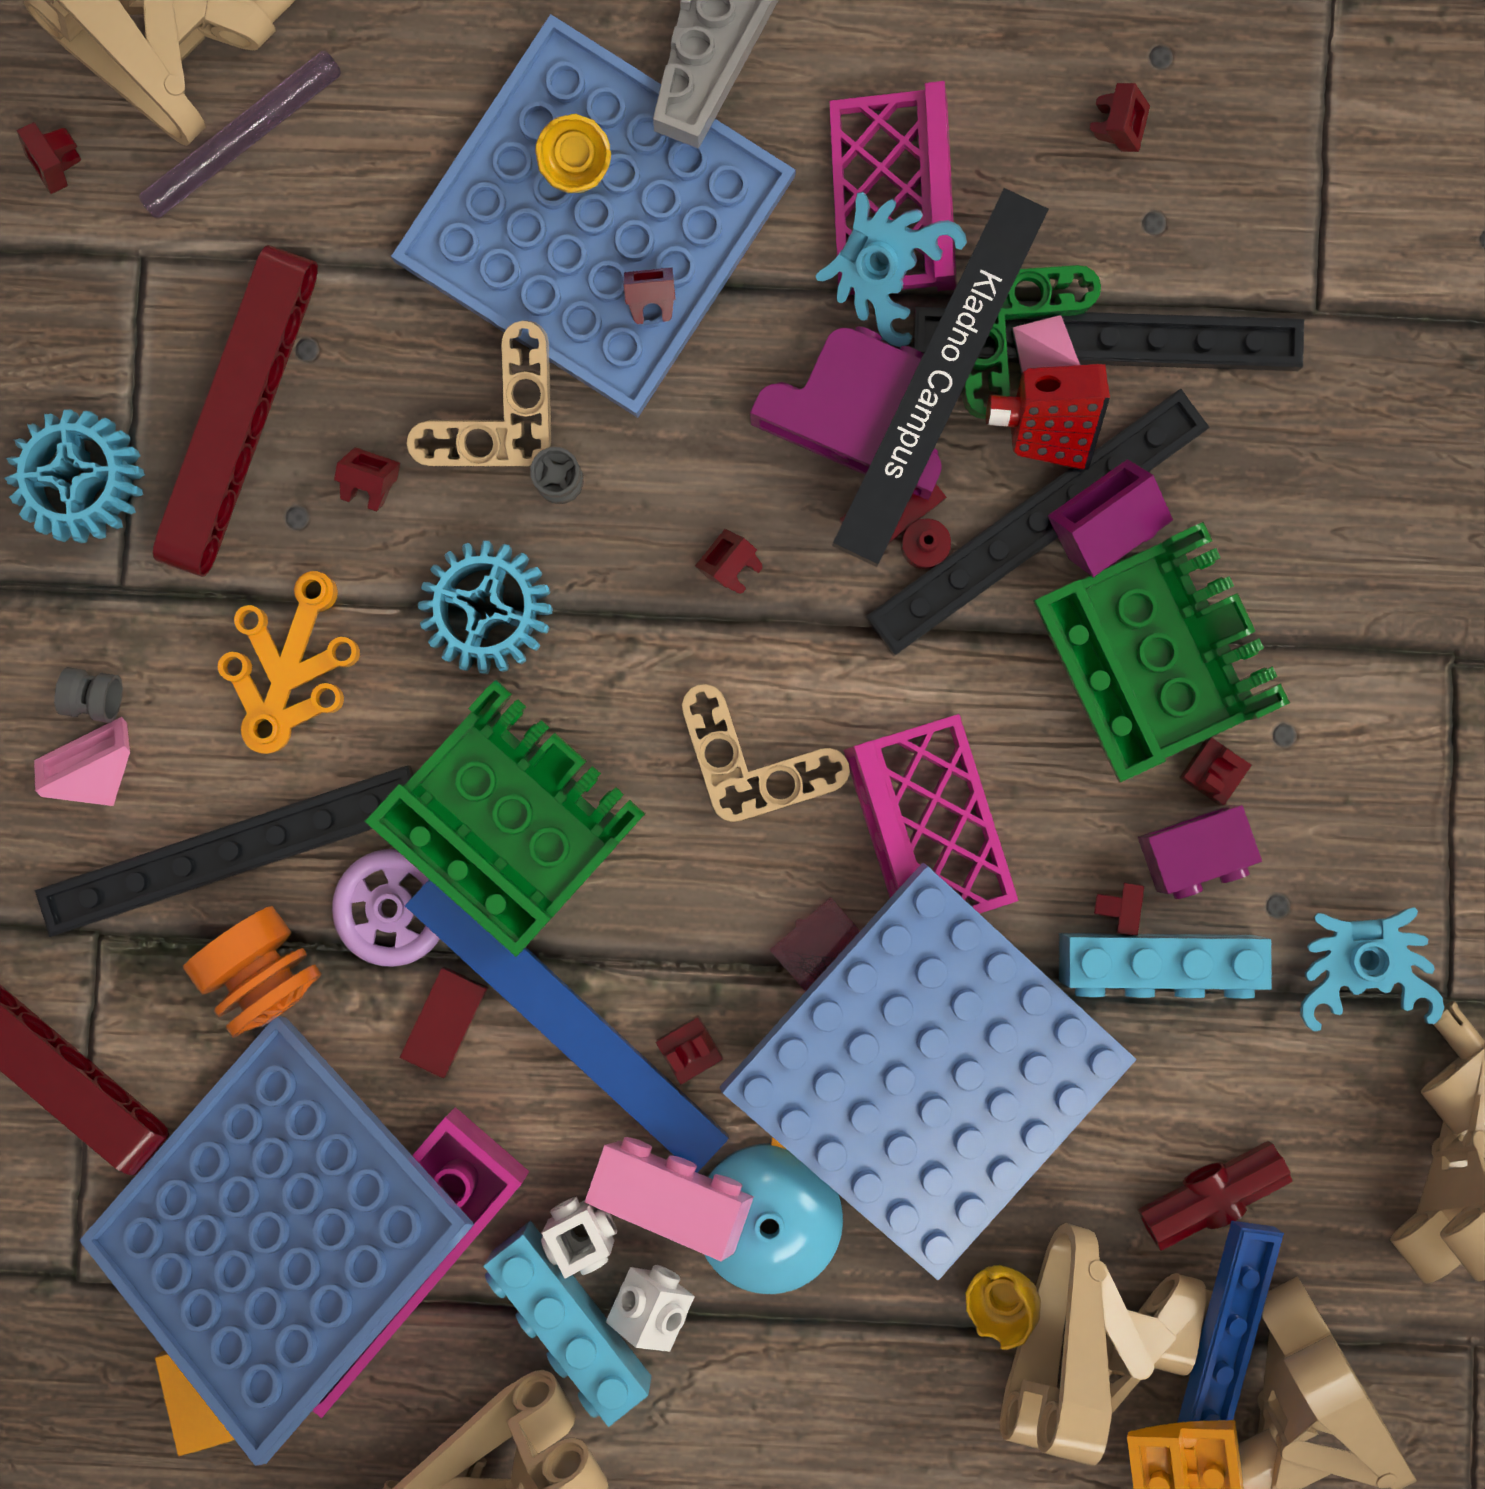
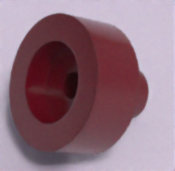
M929 518L913 522L906 529L901 540V551L905 560L913 567L923 570L932 569L940 564L948 556L951 549V537L947 528L939 521ZM924 539L929 540L931 544H926Z

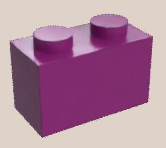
M1128 459L1048 515L1069 560L1092 577H1095L1104 569L1115 565L1118 559L1141 543L1152 539L1159 530L1173 521L1154 475Z
M1228 805L1138 836L1156 891L1164 894L1173 893L1174 899H1182L1202 892L1203 887L1201 883L1219 877L1221 883L1244 878L1250 875L1249 866L1263 862L1243 805Z

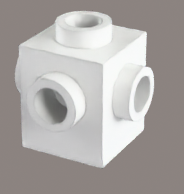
M572 1197L551 1209L552 1217L548 1219L542 1231L541 1243L544 1252L553 1266L558 1265L564 1279L579 1271L582 1275H586L607 1263V1257L610 1256L615 1241L613 1235L617 1234V1229L610 1213L584 1203L585 1200L579 1203L577 1197ZM583 1224L588 1236L578 1237L573 1232V1228Z
M654 1265L652 1270L630 1267L606 1323L635 1348L670 1352L695 1296L678 1284L680 1277L675 1272L665 1267Z

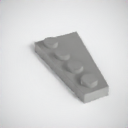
M779 0L680 1V13L677 26L674 27L668 65L665 66L653 117L655 132L699 149Z

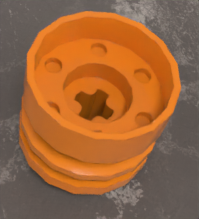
M273 906L266 907L239 922L203 947L183 965L184 971L202 995L216 991L223 986L229 991V994L214 1009L217 1017H221L237 1007L242 1009L243 1012L226 1025V1029L232 1038L245 1031L263 1027L299 1002L309 987L322 975L315 964L295 975L291 972V969L306 958L307 953L303 948L292 951L282 957L278 954L276 950L288 939L291 930Z

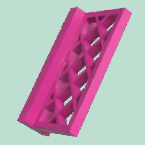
M945 81L925 83V90L829 101L837 256L843 250L847 237L849 238L852 232L846 225V217L856 207L857 193L864 192L867 194L882 176L900 190V193L893 199L896 201V207L888 219L893 220L891 218L893 213L909 197L922 208L923 217L912 230L921 229L937 221L949 220L954 222L948 100ZM917 106L918 121L905 136H902L886 122L897 108ZM878 110H883L879 115H877L874 112ZM862 112L872 121V124L855 142L842 131V114ZM880 128L898 143L882 163L863 149ZM917 135H919V149L911 143ZM843 143L850 148L844 156ZM905 149L920 161V170L907 185L888 170ZM857 154L875 169L858 190L844 179V169ZM920 182L922 197L913 191ZM845 190L852 195V197L846 204ZM869 200L870 211L876 214L879 207ZM941 235L938 237V246L943 250L939 261L931 259L924 251L915 248L925 257V274L904 276L902 290L936 286L938 291L955 290L957 286L955 242L950 236ZM838 272V285L842 278L841 272ZM852 287V289H851L849 295L855 294V291H854V288H853V287Z
M960 714L843 750L849 763L852 780L890 898L920 866L916 862L913 850L920 836L923 835L944 846L933 871L955 892L959 893L964 900L968 898L976 902L971 906L979 914L1019 901ZM945 728H950L955 744V749L948 762L925 750L933 733ZM923 736L918 746L908 741ZM898 744L914 753L903 777L887 769L881 748ZM921 757L944 769L933 793L910 781ZM958 759L960 760L963 770L955 767ZM951 774L967 782L970 795L963 809L940 797ZM891 780L899 783L895 792ZM906 788L929 800L918 823L909 820L901 814L898 803ZM936 804L959 816L948 839L925 828ZM973 806L975 807L978 817L970 814ZM966 820L980 827L985 838L977 856L955 844ZM906 827L914 830L910 839ZM951 851L973 862L962 887L940 875ZM988 853L990 854L992 864L985 860ZM981 867L996 874L1002 895L985 900L970 891Z

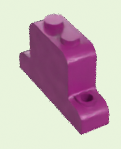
M858 326L855 330L839 328L828 336L804 388L799 389L790 384L778 382L777 384L768 385L760 391L750 412L751 425L866 475L924 354L908 346H901L900 349L885 344L881 342L882 337L879 334L865 327ZM935 448L916 485V488L919 489L913 491V494L927 500L931 496L942 469L938 456L939 452Z

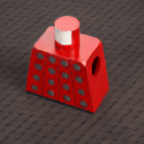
M1105 364L1028 368L1022 372L1016 397L989 395L986 408V424L1011 427L1013 452L1018 456L1089 470L1110 400Z

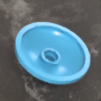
M771 1143L756 1144L728 1155L708 1175L709 1178L713 1179L715 1174L732 1178L742 1184V1192L754 1196L735 1253L723 1261H718L705 1255L707 1261L721 1277L746 1291L760 1294H778L804 1286L826 1268L837 1250L842 1235L843 1212L840 1197L837 1192L787 1149L772 1146ZM766 1219H773L777 1221L779 1228L773 1234H766L760 1229L761 1223Z

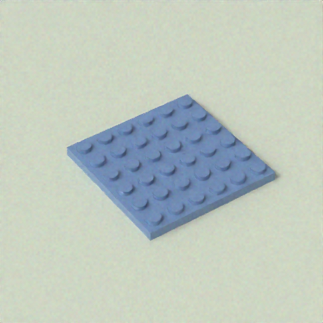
M550 14L391 257L395 263L503 332L515 322L524 320L536 322L547 333L549 361L638 418L795 178L796 170L717 119H714L699 149L655 132L653 117L661 84ZM576 113L595 120L608 137L611 151L610 166L600 183L584 193H566L556 189L539 172L535 154L536 141L544 127L556 117ZM673 267L676 300L673 303L672 319L663 322L660 306L650 303L643 309L644 324H636L629 305H626L624 272ZM523 328L521 337L514 338L531 350L539 346L538 339L529 336V329Z
M922 863L719 1088L736 1106L934 1278L939 1280L1137 1059L929 866Z
M278 1016L265 1027L79 1241L245 1454L257 1466L267 1464L472 1228L474 1223L286 1017Z

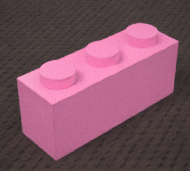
M624 1137L623 1141L604 1145L584 1203L718 1261H723L735 1253L754 1196L741 1191L742 1184L740 1182L715 1174L713 1179L695 1172L696 1164L681 1157L669 1156L666 1160L651 1154L652 1146L635 1138Z

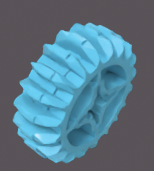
M64 409L61 420L53 414H44V429L36 424H27L32 438L29 441L21 438L14 439L16 446L22 449L20 457L11 456L6 459L8 464L17 468V473L4 478L7 484L18 487L9 498L13 504L23 506L19 513L21 518L30 523L35 521L34 528L36 531L44 535L52 532L53 538L62 542L68 541L70 536H72L74 541L86 543L90 533L98 539L106 538V523L115 529L123 528L122 520L118 514L121 511L130 515L136 513L134 506L127 503L130 495L135 497L144 495L141 488L132 484L133 480L140 479L145 474L143 469L132 465L141 455L137 449L127 447L131 440L130 436L122 430L116 431V424L107 418L98 420V416L90 411H83L79 417L78 413L73 410ZM84 440L94 441L101 447L108 466L102 467L95 462H91L90 452L85 450ZM57 452L55 459L48 464L52 456ZM79 469L82 470V471H84V472H86V473H81V475L78 476V475H79ZM71 477H73V479H72V484L69 483V482H67V481H65V480H71ZM44 487L59 490L61 501L66 503V514L58 513L47 499ZM105 487L101 496L94 502L96 493Z
M490 541L482 542L480 556H476L473 546L470 543H466L462 546L465 559L459 561L458 557L449 551L445 554V559L451 567L446 572L438 565L431 567V572L440 578L437 585L430 582L422 583L421 589L434 596L433 601L423 600L418 602V609L433 613L432 617L424 619L420 622V625L425 631L439 630L431 636L428 643L433 648H438L448 643L442 653V659L451 662L461 653L459 668L464 671H469L475 658H477V667L481 674L489 673L491 659L495 660L499 671L506 672L509 669L506 655L511 653L519 664H523L526 662V657L519 648L524 643L535 651L540 648L538 641L530 637L533 629L540 633H548L549 626L536 619L537 615L552 614L553 608L550 604L537 603V599L550 594V589L547 585L532 586V584L540 579L542 572L538 567H534L523 573L529 561V558L524 553L517 555L510 563L512 548L507 544H503L499 548L496 557H494V549ZM481 570H491L489 576L485 575L482 583L476 589L470 591L455 589L458 583L466 576ZM506 573L516 579L524 597L523 613L504 604L503 593L505 586L502 583ZM490 596V602L507 615L494 612L492 616H489L486 613L487 619L481 620V614L472 605L465 602V600L477 604L480 599L485 602V597ZM449 603L457 605L467 613L468 621L465 630L468 631L465 643L456 636L450 625L448 617ZM505 624L517 627L515 632L503 642L493 646L480 647L482 639H487L489 632L495 626Z

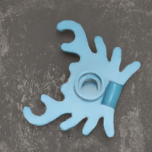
M859 192L856 196L853 230L843 250L831 263L816 274V279L823 282L841 272L842 278L838 285L837 301L839 303L845 302L853 287L855 291L854 305L858 318L860 320L868 319V300L871 301L875 309L877 327L882 339L892 346H906L910 344L912 335L910 333H897L892 327V321L896 318L905 320L910 315V309L893 302L889 294L899 293L902 290L903 278L907 270L912 269L916 265L917 258L914 254V248L921 249L931 259L939 261L943 254V250L938 246L937 240L939 236H950L955 242V248L962 250L967 243L966 235L958 224L949 220L937 221L918 230L910 229L907 227L908 225L920 221L923 217L919 209L906 211L896 219L890 220L888 217L896 207V201L893 199L885 202L873 218L869 217L870 205L868 197L864 192Z
M1415 907L1404 909L1387 918L1364 921H1341L1325 914L1316 913L1314 916L1316 922L1322 927L1334 931V935L1318 938L1307 945L1308 951L1314 953L1327 951L1323 957L1315 960L1305 971V978L1308 981L1315 980L1321 973L1326 971V978L1323 982L1306 995L1301 1003L1300 1016L1309 1029L1312 1031L1321 1030L1322 1024L1314 1017V1010L1319 1004L1328 1005L1330 1012L1333 1014L1341 1015L1343 1013L1339 996L1340 988L1346 986L1351 993L1359 995L1366 989L1378 988L1384 993H1389L1394 984L1399 983L1402 989L1401 1008L1403 1010H1412L1417 999L1425 998L1429 1002V1010L1424 1015L1425 1022L1435 1024L1441 1019L1444 1010L1442 996L1435 988L1418 978L1411 966L1415 965L1423 972L1432 974L1435 970L1434 965L1424 956L1414 953L1407 948L1408 945L1425 946L1428 944L1429 939L1416 933L1398 931V928L1409 924L1417 916L1418 910Z

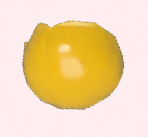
M575 113L556 117L544 127L536 141L535 154L539 172L552 187L563 192L584 193L594 188L603 179L610 166L611 151L606 133L595 120Z
M1002 1265L988 1266L973 1277L966 1290V1312L976 1326L978 1335L996 1339L1000 1342V1349L1010 1350L1025 1344L1040 1320L1041 1298L1036 1286L1028 1277L1015 1269Z

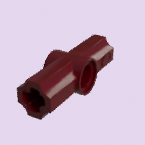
M1266 1141L1224 1164L1216 1162L1196 1169L1185 1177L1183 1186L1145 1204V1206L1137 1210L1147 1232L1157 1248L1162 1251L1204 1228L1218 1229L1231 1224V1221H1237L1246 1213V1206L1270 1195L1272 1192L1285 1187L1293 1181L1290 1175L1291 1172L1283 1157L1279 1154L1273 1143Z

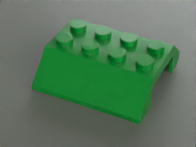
M1204 522L1104 569L1095 577L1089 576L1082 580L1079 579L1033 601L1119 783L1166 762L1165 758L1244 721L1258 719L1290 703L1281 683L1255 694H1252L1250 689L1278 677L1273 666L1256 670L1250 676L1239 680L1231 664L1240 659L1246 660L1257 655L1264 647L1260 638L1232 650L1228 645L1256 632L1238 593L1212 605L1208 603V598L1234 586L1230 576L1226 578L1220 577L1209 582L1205 588L1198 591L1189 576V573L1197 569L1207 568L1221 558L1217 548H1214L1189 561L1186 554L1213 541Z
M495 680L468 708L471 713L405 785L398 784L365 822L517 957L646 813L629 800L616 815H613L610 812L611 809L624 795L617 787L612 791H608L595 809L582 796L596 784L601 773L592 766L578 782L575 781L573 778L587 761L556 733L540 748L536 746L550 728L542 720L529 728L522 741L518 740L509 730L522 717L526 706L520 700H516L502 715L500 712L511 698L512 693Z

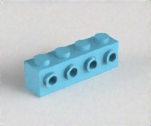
M1059 933V982L1069 988H1075V996L1105 997V988H1125V996L1137 998L1155 997V989H1174V996L1181 998H1204L1205 989H1224V997L1255 998V990H1272L1271 939L1257 935L1138 934L1136 936L1130 934Z
M530 1220L492 1250L483 1266L487 1270V1273H485L486 1281L500 1298L507 1296L518 1310L516 1318L526 1334L531 1338L538 1336L549 1350L547 1358L557 1374L562 1378L569 1376L580 1390L578 1398L589 1415L593 1418L600 1416L605 1424L610 1427L649 1395L652 1376L619 1333L606 1323L607 1318L573 1275L564 1279L558 1265L553 1266L550 1263L542 1247L541 1238L543 1236Z

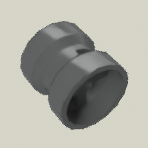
M549 447L540 451L534 457L530 467L531 479L538 492L547 501L555 504H566L573 501L581 493L584 485V475L575 456L568 450L561 447Z
M66 667L61 672L56 684L55 709L59 715L78 717L83 713L89 714L92 720L111 723L116 718L121 706L122 680L118 675L100 673L97 676H90L86 670Z

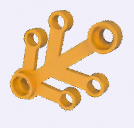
M306 572L296 581L294 594L299 604L281 655L268 631V618L263 610L252 605H246L238 609L234 616L235 627L241 633L248 635L271 682L264 702L250 676L252 664L247 656L238 652H228L218 662L219 674L224 679L232 682L247 714L241 724V735L245 744L255 752L263 754L278 752L288 743L293 727L322 713H335L344 703V695L339 687L329 683H322L313 689L311 698L285 709L291 690L339 666H353L360 657V649L355 641L347 637H337L329 643L327 650L301 662L318 612L331 608L336 602L338 595L335 582L321 572ZM312 582H318L321 586L320 595L314 599H309L306 595L307 586ZM255 612L258 615V624L255 628L248 630L244 625V618L247 614ZM341 644H349L351 647L350 657L345 661H339L336 657V649ZM238 658L242 662V670L238 675L232 676L228 672V664L231 660ZM331 689L335 694V702L332 706L325 708L320 703V695L325 690ZM264 720H268L273 728L271 735L267 738H262L258 734V725Z

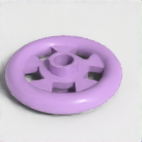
M396 849L374 851L356 860L340 878L332 901L334 925L345 946L362 960L388 967L406 965L422 958L440 940L426 925L420 934L407 927L412 921L414 914L405 905L413 896L407 888L401 885V882L409 873L416 877L422 885L429 879ZM383 870L388 879V884L380 885L373 891H370L364 879L376 871ZM386 899H392L397 904V913L394 917H387L382 912V903ZM364 901L366 902L365 912L369 922L356 925L352 915V903ZM376 931L396 932L395 947H384L375 944Z

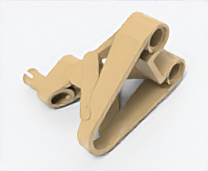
M25 0L24 5L32 17L68 52L171 138L182 145L188 146L206 126L197 109L184 94L185 81L182 61L205 37L245 50H258L275 33L276 30L273 22L295 0ZM144 14L145 37L129 15Z
M1452 1001L1444 1005L1441 1019L1433 1025L1459 1057L1421 1090V1094L1443 1120L1440 1137L1432 1145L1433 1160L1417 1213L1401 1225L1390 1238V1241L1417 1276L1426 1284L1441 1279L1460 1264L1465 1267L1475 1281L1485 1280V1040L1461 1012L1457 1003Z
M1065 1223L1055 1231L1045 1253L1036 1284V1289L1041 1298L1040 1320L1025 1344L1017 1347L1006 1384L1000 1415V1432L1002 1438L1006 1441L1036 1448L1048 1455L1094 1466L1101 1460L1105 1452L1112 1413L1140 1380L1149 1378L1154 1368L1181 1376L1188 1375L1192 1371L1198 1354L1203 1320L1206 1318L1213 1291L1206 1289L1204 1282L1200 1279L1175 1273L1165 1278L1157 1286L1138 1312L1129 1311L1106 1265L1100 1261L1099 1245L1095 1233L1089 1229ZM1064 1325H1065L1064 1345H1063V1357H1062V1369H1061V1381H1060V1388H1057L1059 1365H1060V1357H1061V1349H1062V1341H1063V1333H1064ZM1111 1374L1123 1376L1114 1383L1109 1381Z
M1298 1276L1268 1291L1262 1312V1318L1269 1328L1263 1390L1259 1393L1257 1400L1261 1411L1258 1434L1238 1444L1244 1489H1302L1330 1474L1379 1488L1402 1489L1416 1482L1414 1474ZM1319 1430L1334 1435L1350 1451L1305 1441L1319 1435L1317 1432Z
M539 1370L523 1376L499 1392L392 1489H608V1482L592 1453L582 1440L569 1438L559 1441L568 1434L574 1425L575 1409L551 1372ZM513 1436L516 1452L511 1479L456 1477Z

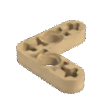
M519 321L510 325L503 334L504 420L423 421L411 429L407 438L408 451L415 461L427 466H531L534 457L540 451L551 447L549 341L547 333L542 326L533 321ZM523 328L529 329V336L531 338L538 339V348L530 350L529 365L540 363V374L528 370L516 374L512 373V363L516 365L523 364L521 349L513 348L512 344L513 338L521 337ZM529 379L538 385L541 395L537 405L526 408L516 402L513 390L518 381ZM513 413L525 417L538 413L542 415V423L537 421L531 422L532 437L541 440V447L535 448L531 457L525 456L524 448L516 447L515 440L524 436V421L515 424ZM451 428L459 429L456 438V448L459 457H452L454 447H440L435 450L434 456H429L428 449L419 446V438L427 436L428 429L433 430V435L437 439H450L453 437ZM482 429L492 437L493 447L487 456H475L468 450L466 439L470 431Z
M703 684L691 688L684 696L682 703L684 718L712 806L717 815L722 819L736 822L836 791L848 780L850 770L846 757L838 750L831 748L819 749L748 772L722 693L714 686ZM705 693L708 700L716 699L718 701L719 707L712 710L715 726L725 721L728 730L711 732L702 739H698L696 730L706 729L701 714L692 715L690 707L697 704V695ZM713 740H726L733 748V759L725 767H713L705 758L706 747ZM827 756L830 763H839L841 771L834 774L835 782L833 784L827 785L824 778H817L808 781L813 791L803 793L802 778L794 767L795 764L804 762L805 772L818 768L820 766L819 758ZM776 771H785L794 779V791L786 799H775L767 791V779ZM759 777V792L767 806L757 809L756 798L742 803L743 812L739 814H733L731 808L722 809L720 799L726 797L725 788L735 786L737 792H745L752 789L747 780Z

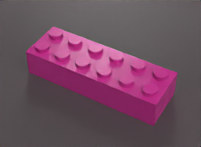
M456 1107L441 1121L412 1156L469 1217L474 1225L313 1409V1412L320 1418L327 1413L521 1186L529 1173V1170Z

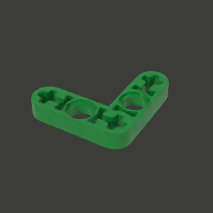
M1081 265L1020 269L989 333V336L995 341L996 352L988 359L977 358L972 368L983 371L997 366L998 373L991 371L988 375L990 391L998 392L1000 396H1010L1005 320L1054 317L1058 315L1072 316L1085 313L1095 304L1100 296L1101 283L1098 275L1094 270ZM1050 279L1055 280L1053 290L1068 288L1073 279H1078L1080 287L1088 288L1089 292L1085 293L1080 302H1075L1074 294L1062 293L1055 297V305H1050L1052 295ZM1023 281L1035 283L1041 292L1040 302L1031 307L1020 304L1015 296L1016 285ZM982 372L975 375L970 373L962 389L964 406L974 417L986 419L987 407H984L982 399H975L973 395L982 387Z

